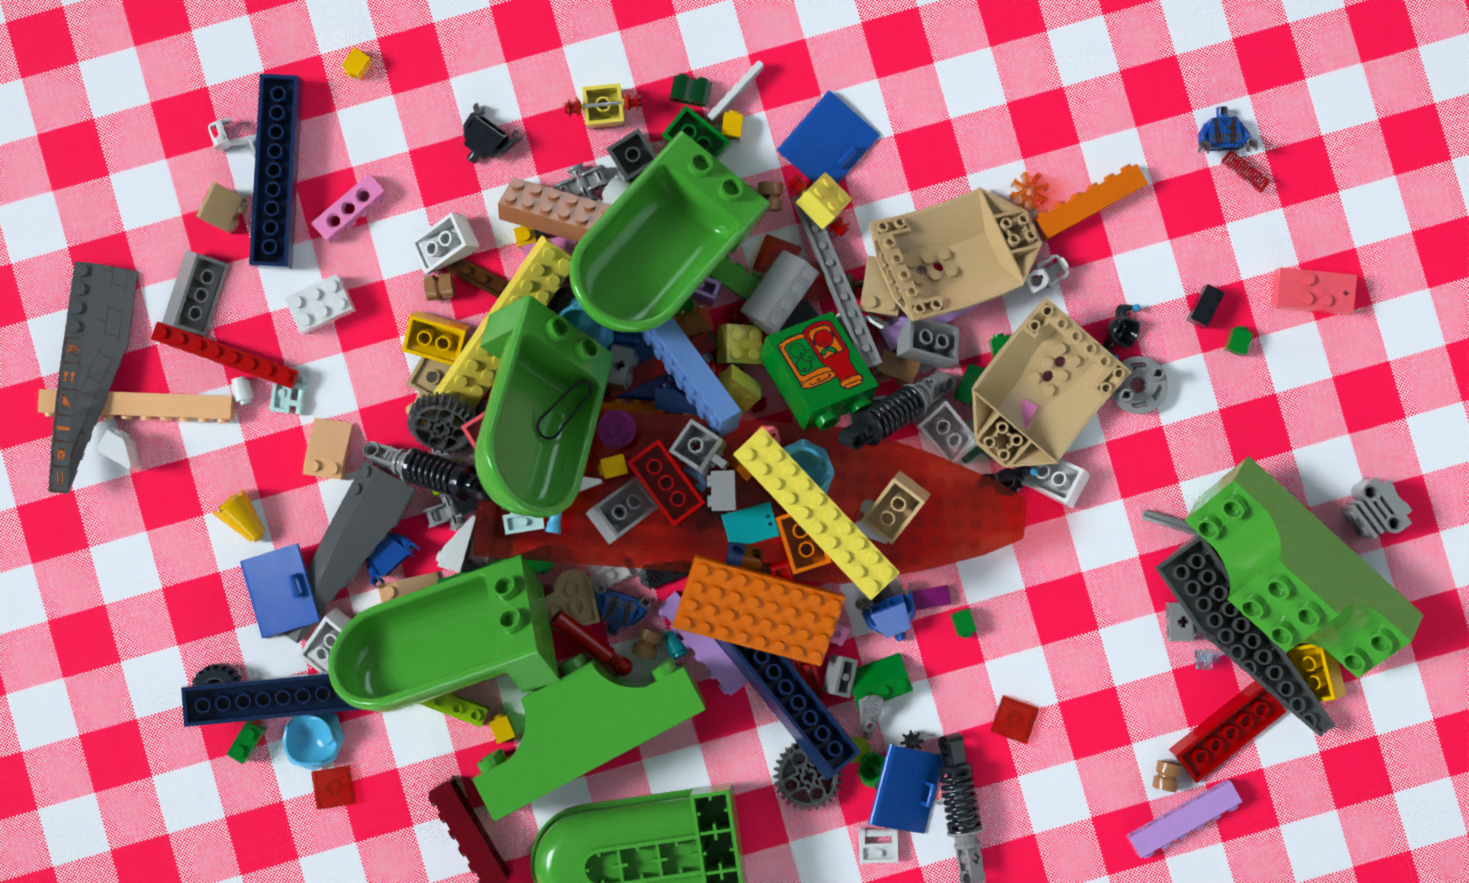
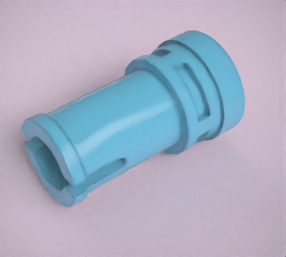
M562 512L549 517L545 532L561 534L562 524L560 522Z

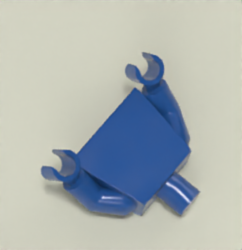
M387 533L388 537L384 542H380L376 546L374 554L366 558L370 583L375 588H377L376 583L378 581L382 584L385 583L381 577H387L410 555L414 557L413 550L415 548L420 550V547L414 544L407 536L398 533Z

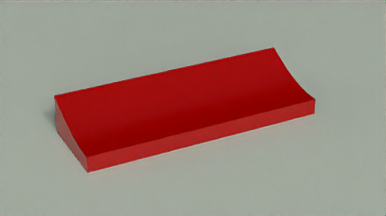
M1253 681L1169 750L1197 784L1286 713V710L1275 697L1259 683Z

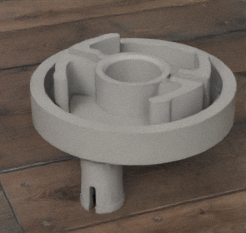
M1136 356L1123 360L1121 363L1132 372L1111 395L1112 400L1120 409L1131 414H1144L1153 411L1163 402L1167 394L1168 381L1165 371L1157 362L1147 357ZM1135 378H1139L1144 382V389L1140 393H1136L1131 389V382Z

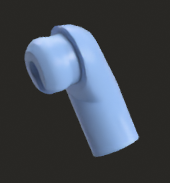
M687 465L684 469V474L696 480L695 489L703 492L707 487V480L703 475Z

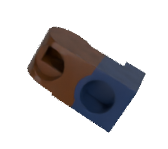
M729 542L725 563L747 567L751 570H757L762 567V549L752 545Z

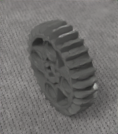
M429 392L427 396L422 395L421 399L417 398L416 402L411 406L407 420L408 430L411 431L412 437L415 436L416 442L421 441L420 446H427V450L432 448L434 453L436 450H439L441 454L444 451H447L449 455L452 451L457 454L459 450L464 451L465 448H469L471 445L461 426L477 417L476 410H472V405H466L467 400L460 401V396L454 398L453 393L447 396L445 392L443 395H439L438 392L433 395Z
M791 743V750L785 747L786 755L783 753L779 754L782 760L776 759L779 767H773V770L778 772V774H773V778L778 779V781L774 782V786L780 785L776 790L777 793L783 792L781 799L787 797V805L794 802V809L798 804L801 811H803L804 806H807L808 811H811V806L818 810V804L825 808L826 800L832 803L830 797L837 798L834 791H841L837 784H843V780L839 779V777L844 776V773H836L832 777L829 789L826 791L821 781L825 777L822 774L817 777L816 770L814 769L815 765L811 762L810 758L799 745L796 747ZM798 753H802L805 756L804 761L801 763H797L794 760V756ZM791 759L796 771L784 777L786 764ZM805 769L809 773L813 772V774L811 775L812 781H810V779H808L807 777L803 778L805 776ZM798 774L800 775V779L803 782V784L801 785L799 779L797 778ZM790 779L797 782L796 787L793 789L786 787V782ZM805 788L810 799H801L793 794ZM813 789H822V795L814 797L812 795Z

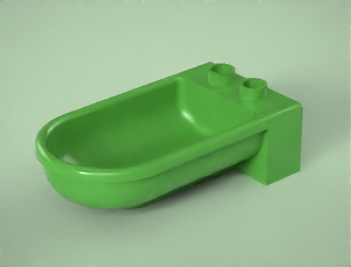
M679 131L580 239L572 254L569 267L572 291L583 310L594 321L608 329L619 332H643L659 327L677 313L729 252L734 254L757 228L770 203L688 135Z
M526 295L490 314L480 347L497 357L500 362L476 440L474 460L481 485L497 505L517 515L548 518L566 510L579 493L614 354L596 342L595 339L569 323L564 317L559 316L534 297ZM578 380L588 381L592 386L591 395L562 432L554 439L542 438L536 429L538 419ZM583 382L577 384L541 420L539 424L540 432L548 437L554 436L589 392V386Z
M522 555L414 591L362 611L341 630L332 646L328 661L329 679L338 696L353 707L374 712L401 710L506 673L523 693L560 681L543 583Z
M733 783L581 804L566 808L545 823L534 841L530 861L534 883H748Z

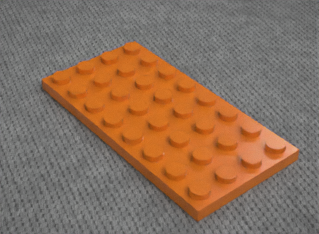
M695 555L672 627L822 666L846 597L845 594Z

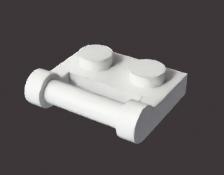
M858 828L860 864L899 862L897 829L864 830V828ZM891 836L892 841L865 843V837Z

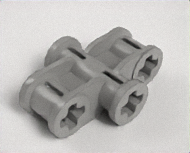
M581 163L567 169L572 178L561 181L553 187L560 191L565 189L567 193L596 201L598 198L594 196L593 191L607 186L610 180L604 171V165H599L584 172V165Z
M438 494L442 504L423 510V513L427 515L429 528L449 521L451 526L449 529L453 531L465 524L461 513L450 496L445 494ZM477 506L464 516L480 511L481 507Z

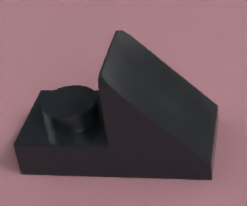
M570 285L557 290L547 305L549 309L557 312L569 304L570 300L574 297Z

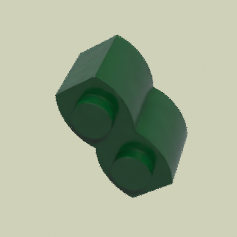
M679 73L678 76L674 75L670 101L707 108L712 83L703 77L691 79L690 75Z

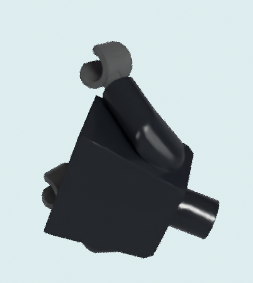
M478 103L473 105L474 112L470 113L463 124L464 145L471 150L467 159L475 164L480 157L486 160L504 155L515 143H520L523 140V135L519 139L514 137L518 130H514L512 138H509L510 134L483 116L485 114L484 106L480 111L476 110L479 106Z

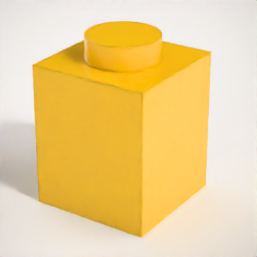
M354 47L341 66L345 69L344 73L351 79L356 77L361 80L373 61Z
M729 110L728 113L724 112L721 134L727 139L740 141L743 114L735 110Z
M524 226L513 228L520 250L523 249V245L538 241L535 229Z
M624 454L601 459V464L598 465L600 476L604 475L605 479L629 473Z
M502 712L492 716L493 720L489 722L497 744L517 736L509 714L503 715Z

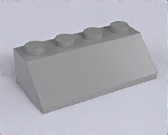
M185 250L162 323L206 337L229 264Z
M782 250L739 311L765 333H777L814 282L819 272L807 261Z

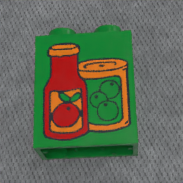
M833 311L766 336L759 358L803 431L818 426L820 431L830 429L839 422L840 416L851 412L854 417L858 412L873 405L871 400L879 385Z

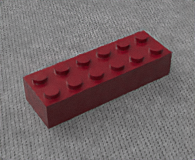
M451 776L433 787L428 792L430 795L428 799L432 806H436L439 810L438 816L440 820L448 825L450 837L458 842V850L463 857H467L469 861L468 867L473 874H477L479 878L478 883L508 882L512 873L455 777Z

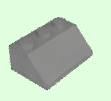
M908 317L898 336L897 357L941 369H947L958 364L960 327L928 318L912 322Z

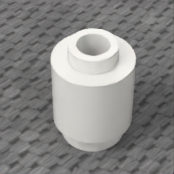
M246 376L232 379L230 386L235 403H239L240 406L250 404L251 399L254 398L250 381L247 380Z

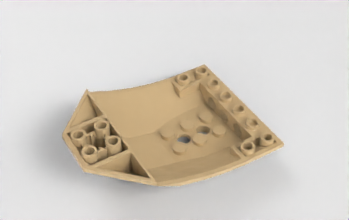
M980 187L940 204L869 223L878 267L893 300L912 322L965 309L1002 296L1023 286L1042 245V241L1026 210ZM933 264H941L943 270H935ZM916 270H923L925 275L918 274Z
M1045 297L1007 340L972 387L975 443L1004 468L1057 464L1091 418L1132 371ZM1058 356H1063L1065 359L1062 366L1055 365V359ZM1051 371L1053 374L1052 379L1044 381L1042 379L1043 372ZM1022 398L1038 406L1026 431L1021 408Z

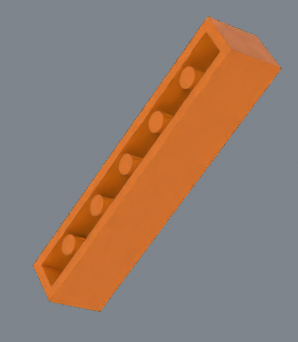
M1128 164L1120 169L1121 173L1117 175L1111 173L1104 177V182L1098 185L1095 182L1086 187L1088 191L1082 194L1078 191L1071 195L1070 201L1065 203L1062 200L1053 205L1055 209L1050 212L1046 209L1038 213V218L1034 220V223L1044 241L1146 186L1148 183L1137 164L1133 166Z

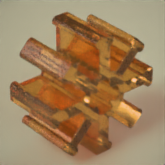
M1026 171L1020 175L1023 183L1017 181V178L1012 181L1010 187H1014L1019 191H1012L1009 194V199L1012 201L1015 198L1021 197L1022 200L1017 206L1023 209L1025 202L1028 201L1029 212H1032L1038 208L1035 200L1043 205L1048 199V196H1043L1038 192H1046L1049 189V184L1046 182L1044 185L1037 186L1036 183L1042 175L1037 172L1033 176V181L1030 182L1029 172ZM1028 188L1032 189L1030 195L1026 194Z

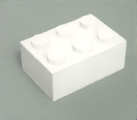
M338 274L284 297L299 332L304 335L356 311L346 286Z

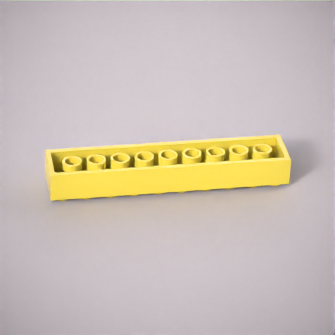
M541 235L433 392L434 395L436 392L439 395H443L445 392L447 396L453 393L454 398L460 396V401L467 400L466 405H472V410L476 409L493 384L500 362L497 357L480 347L489 315L526 295L534 297L547 306L569 274L572 254Z
M763 427L733 454L869 600H872L900 573Z

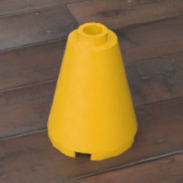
M242 488L239 490L240 495L233 494L218 507L220 510L218 513L214 510L212 514L249 542L254 540L256 543L264 536L263 532L265 529L245 490Z

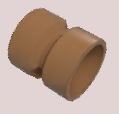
M772 181L758 182V193L770 203L766 212L782 211V200L779 196L783 193V184Z
M451 273L440 274L439 277L435 275L424 276V289L427 301L439 300L440 296L444 299L455 297L454 281Z
M641 626L637 635L639 641L634 643L631 652L654 661L658 652L656 646L661 645L664 635Z
M1157 760L1156 771L1158 775L1153 777L1152 787L1177 793L1179 782L1176 780V777L1181 775L1182 766Z

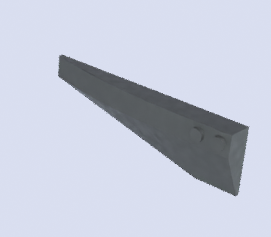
M365 460L337 509L307 571L320 617L325 612L324 609L330 601L333 602L338 597L337 593L341 588L344 589L364 566L363 562L366 558L374 554L376 546L380 542H384L388 537L387 533L391 528L394 529L399 524L417 489ZM314 623L286 631L284 635L299 643L313 627Z

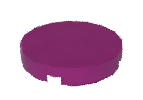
M622 410L606 412L600 418L597 425L599 439L610 448L620 449L628 446L636 435L634 419Z

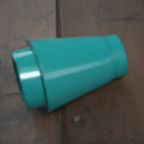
M673 630L664 634L670 657L677 660L688 653L686 646Z

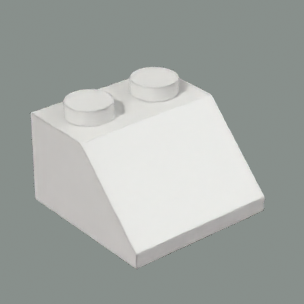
M107 430L96 451L129 470H140L142 467L136 443L130 438L131 435L123 430Z

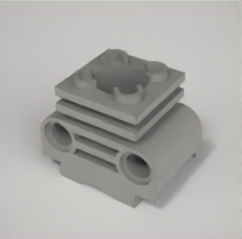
M1377 476L1373 479L1365 477L1355 484L1351 490L1354 500L1347 502L1348 505L1341 507L1344 511L1342 514L1345 519L1354 524L1355 532L1363 538L1376 539L1378 537L1377 534L1399 533L1412 524L1407 514L1413 510L1398 496L1394 485L1389 479L1381 481Z

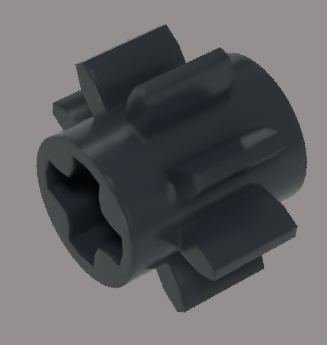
M910 730V734H902L905 741L900 742V745H906V748L922 751L920 743H924V739H919L920 732L915 735ZM915 738L916 745L912 744L909 746L908 740H914Z

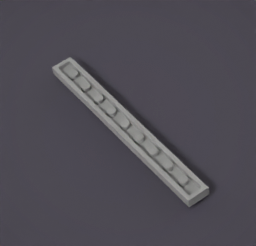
M802 194L792 197L793 205L851 342L868 369L882 365L880 355L826 228L822 230L795 203Z

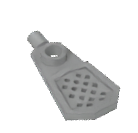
M870 695L858 700L861 730L865 732L864 738L867 740L872 739V731L877 729L879 716L881 715L884 699L878 695Z

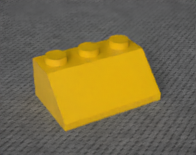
M415 310L409 316L402 351L452 365L466 345L470 326Z
M1303 643L1296 645L1288 651L1292 664L1319 702L1336 700L1346 695L1339 662L1327 650L1316 645Z

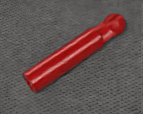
M559 610L553 616L550 626L601 663L608 664L618 675L627 676L631 673L633 668L632 662L628 658L616 653L612 646L562 610Z

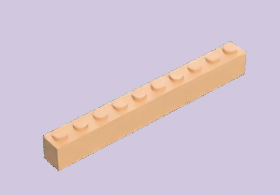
M39 389L38 412L45 413L44 417H54L57 390ZM108 392V398L101 413L102 419H114V416H121L123 420H133V416H139L140 420L152 421V417H160L159 421H171L172 418H179L180 422H191V418L198 419V422L210 423V419H217V423H229V420H235L236 403L233 396Z

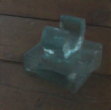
M1195 650L1196 669H1213V663H1219V655H1213L1212 650Z

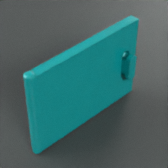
M771 502L721 514L728 542L748 545L780 536Z

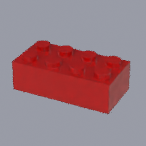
M659 439L627 462L673 526L705 504L702 497Z

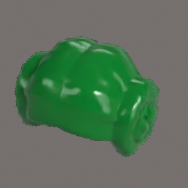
M871 751L863 755L858 766V775L862 783L866 787H873L876 790L885 757L877 751Z

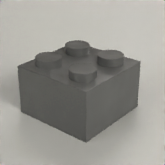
M639 128L606 148L623 178L629 183L633 182L656 157V154Z

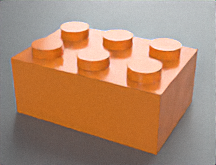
M789 514L775 517L792 574L831 563L830 557Z

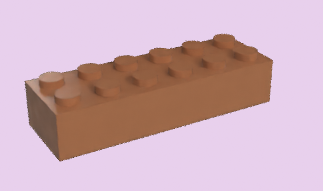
M513 177L498 202V213L500 220L579 242L611 205Z

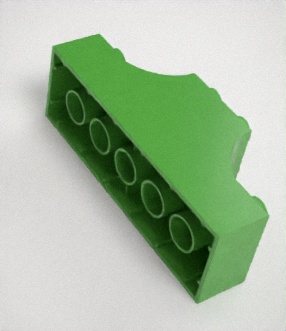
M1250 456L1246 457L1199 496L1186 517L1185 522L1216 549L1226 567L1230 581V593L1227 600L1283 651L1288 652L1299 643L1316 645L1327 650L1347 670L1359 678L1412 642L1423 614Z
M583 652L563 662L559 666L563 673L559 676L560 681L528 691L520 699L525 712V730L516 752L506 756L503 749L500 748L476 763L480 772L472 780L493 821H497L706 710L707 702L686 662L677 666L672 657L656 665L651 670L654 678L650 681H630L619 678L607 671L596 658L587 661Z

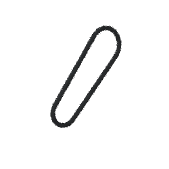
M578 380L538 419L536 429L542 438L554 439L562 432L591 395V384L586 380ZM586 383L589 386L588 394L554 436L548 437L543 435L539 429L541 420L577 384Z

